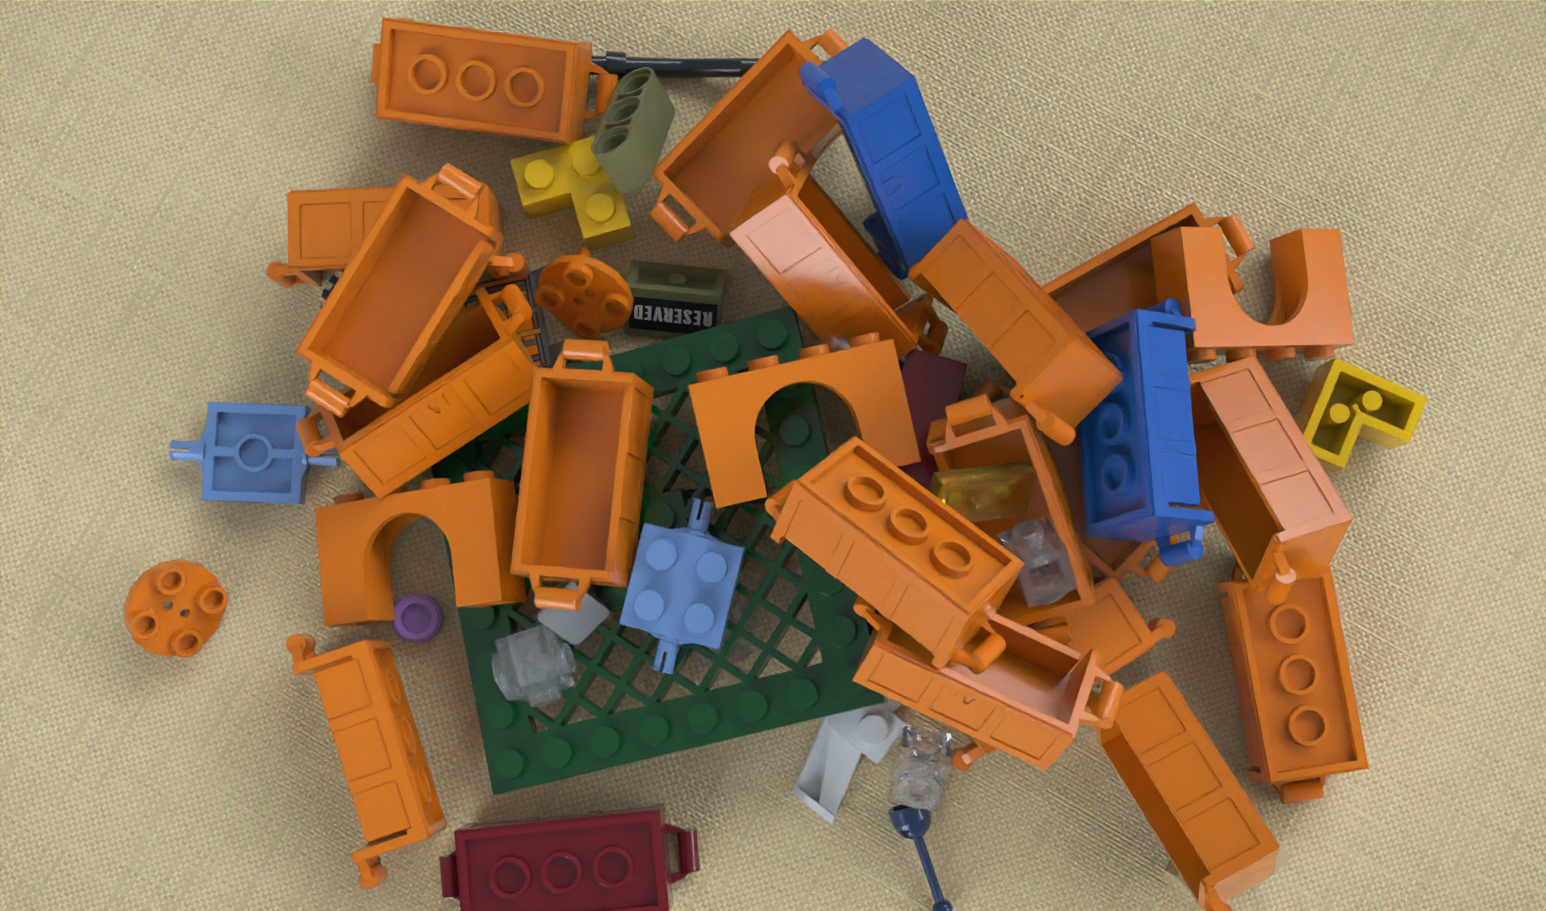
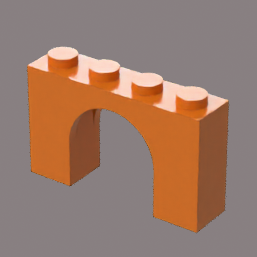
M1181 226L1150 239L1158 304L1173 298L1180 305V314L1185 317L1194 318L1196 321V331L1185 335L1187 364L1212 362L1216 360V355H1225L1226 363H1231L1251 356L1257 358L1256 355L1265 354L1266 362L1292 360L1296 358V354H1304L1305 361H1320L1334 358L1335 349L1354 344L1340 229L1301 228L1269 240L1275 283V304L1273 312L1265 325L1250 318L1240 308L1232 294L1228 281L1222 227Z
M875 332L848 339L849 349L832 353L829 351L828 344H822L798 350L800 360L779 364L778 356L774 355L748 361L749 371L729 376L727 367L696 373L698 383L688 385L716 508L768 497L755 443V424L759 411L766 400L776 391L792 384H817L836 393L848 406L853 416L858 438L896 467L921 462L894 340L880 341L879 333Z
M474 471L463 474L464 482L450 484V479L448 478L428 479L419 482L420 490L407 492L406 486H400L380 500L377 497L364 499V494L359 493L338 495L334 497V505L315 508L325 627H354L395 620L391 578L393 548L403 530L412 522L425 516L441 528L448 540L452 556L456 607L482 608L526 601L524 577L510 574L517 515L514 481L497 479L494 477V471Z

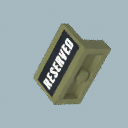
M631 261L627 283L634 301L630 318L624 324V333L626 335L672 339L722 325L727 270Z

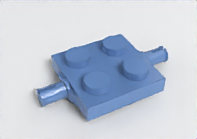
M208 402L206 428L200 441L172 440L170 448L189 451H169L172 461H199L203 474L201 500L216 502L305 505L306 477L311 465L339 467L341 459L338 457L322 456H340L336 448L324 451L318 457H309L305 453L296 430L297 422L304 417H308L311 412V408L303 405Z
M693 498L694 501L687 527L670 529L644 523L619 623L645 630L655 638L660 639L652 669L656 671L663 669V673L673 674L674 672L673 669L679 644L695 643L715 649L722 648L746 551L745 547L721 542L712 534L707 533L715 503L698 498Z

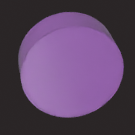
M410 594L403 597L394 607L395 620L392 621L393 628L397 635L407 642L424 643L430 641L442 629L444 613L440 604L431 596Z

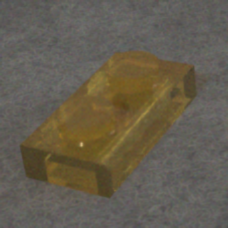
M1028 460L934 472L930 492L971 523L1027 515L1037 474Z

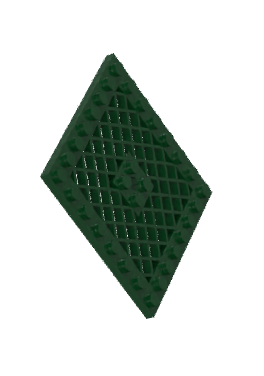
M791 306L610 355L615 372L634 373L654 387L653 399L675 393L664 411L652 404L651 412L660 418L649 434L646 464L653 454L668 463L670 467L656 489L644 482L643 490L652 496L642 498L638 541L640 540L644 523L670 529L687 527L694 501L693 498L704 500L709 491L712 490L708 470L703 477L685 466L697 445L701 442L697 423L694 428H691L675 418L690 394L688 385L698 383L696 373L711 369L727 367L729 376L748 372V361L777 355L779 364L800 360L798 350L804 349L805 346L797 313ZM589 361L567 367V369L602 371L603 361ZM798 383L786 386L776 391L766 400L764 407L770 433L755 425V434L766 440L758 453L761 470H763L775 451L781 482L762 471L764 481L776 487L777 491L790 481L798 480L830 455L814 384ZM529 403L431 466L433 479L448 478L450 479V484L464 482L463 474L490 470L494 471V477L497 479L514 481L515 493L519 496L520 486H518V483L521 480L524 448L509 438L526 433ZM671 424L689 435L675 459L657 449ZM488 444L482 453L481 445ZM504 445L519 454L507 477L490 468ZM681 472L699 482L689 501L685 490L679 488L670 491ZM745 502L726 506L715 525L709 522L708 531H710V534L719 540L723 539L729 544L746 548L741 571L750 557L770 570L756 593L738 582L736 591L751 601L737 624L730 619L728 620L727 628L732 633L719 654L714 653L703 645L695 643L683 644L677 653L673 674L663 673L665 675L651 697L633 686L632 683L645 662L653 666L655 657L651 655V652L659 639L649 633L641 647L623 637L622 634L627 626L619 624L622 611L612 628L601 623L595 629L606 637L592 659L575 648L574 644L561 639L546 629L547 627L538 619L534 621L520 612L518 609L523 602L482 608L457 607L493 795L505 794L888 703L886 696L852 681L872 633L870 623L865 617L858 615L853 610L858 594L825 571V568L789 540L775 562L755 551V548L769 526L774 528L776 525V521L773 520L774 517L766 509L762 513ZM739 508L759 519L745 543L725 532ZM444 534L445 545L454 587L451 550L448 540ZM796 548L804 580L784 569ZM780 575L800 587L786 612L766 600ZM524 577L527 596L532 585L530 578ZM559 582L556 588L563 589L568 583ZM593 585L596 587L594 592L602 601L604 600L610 612L623 609L628 588ZM807 598L815 630L796 619ZM760 607L781 619L767 643L747 631ZM515 620L530 629L521 645ZM790 626L795 627L812 638L798 662L777 650ZM541 637L559 648L546 670L528 659ZM742 638L762 650L748 674L728 662ZM616 643L635 655L622 678L603 666ZM820 648L823 663L808 666ZM693 650L713 662L700 685L680 674ZM569 656L587 667L574 689L556 678ZM771 657L792 669L791 671L759 678ZM525 669L540 679L531 694L529 693ZM723 669L743 681L710 690ZM597 674L616 686L603 708L585 697ZM674 681L694 693L663 701ZM550 686L568 697L556 719H553L537 708ZM626 693L645 705L615 713ZM579 705L597 717L568 724ZM535 719L549 729L537 732Z

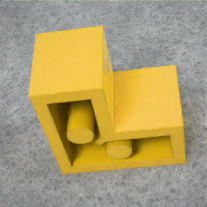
M595 136L510 159L521 201L530 219L575 207L583 239L589 251L635 239L623 194L615 190L591 151Z
M1334 358L1317 367L1295 423L1326 474L1345 468L1357 436L1389 450L1409 444L1428 398Z

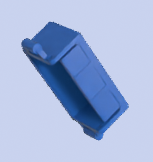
M863 37L819 66L814 62L803 64L800 68L799 76L802 79L804 89L837 119L876 210L875 213L864 220V228L873 239L879 250L878 255L898 279L904 280L908 278L910 268L914 264L919 263L961 218L964 220L969 219L915 76L872 41Z
M1173 298L1167 299L1146 310L1135 309L1085 332L1090 340L1123 374V380L1077 425L1086 536L1136 542L1156 540L1160 550V560L1167 567L1200 559L1204 551L1201 543L1205 525L1215 523L1213 511L1169 507V504L1190 507L1201 505L1190 397L1191 388L1185 335L1196 331V321L1194 318L1182 316L1180 314V305ZM1190 531L1191 539L1170 545V536Z

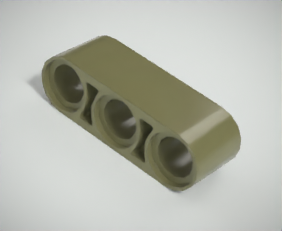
M648 67L631 71L617 83L591 146L592 153L615 190L619 193L634 191L643 186L652 177L675 115V108L654 71Z

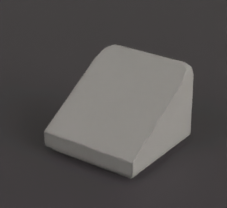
M570 581L563 589L578 590L579 583ZM589 587L582 598L579 611L543 608L538 613L537 619L569 643L578 645L609 616L610 609Z

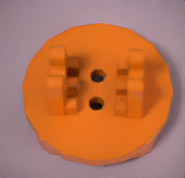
M581 246L575 255H563L549 261L539 276L535 300L539 306L549 310L557 319L571 326L574 333L579 337L596 339L600 333L611 332L625 324L632 313L634 297L627 281L616 270L599 260L589 258L590 251Z
M184 559L161 562L143 572L130 587L124 603V623L132 639L148 652L167 657L176 655L184 658L192 657L201 650L202 645L218 629L228 603V595L225 589L221 587L217 577L200 563ZM170 601L167 607H163L165 602ZM183 609H187L185 614L180 615Z

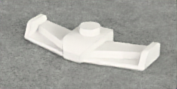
M887 697L888 703L823 718L792 792L802 802L832 824L861 754H865L878 764L907 726L903 720L892 713L902 705L901 703Z

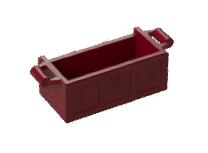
M664 803L654 804L650 807L611 811L598 810L589 811L588 813L542 818L539 816L523 820L478 824L477 822L466 823L454 830L456 850L450 855L439 856L442 897H453L459 900L461 911H671L673 906L672 884L684 878L688 873L700 871L697 830H685L679 826L666 823ZM669 833H677L680 872L671 873L667 837Z

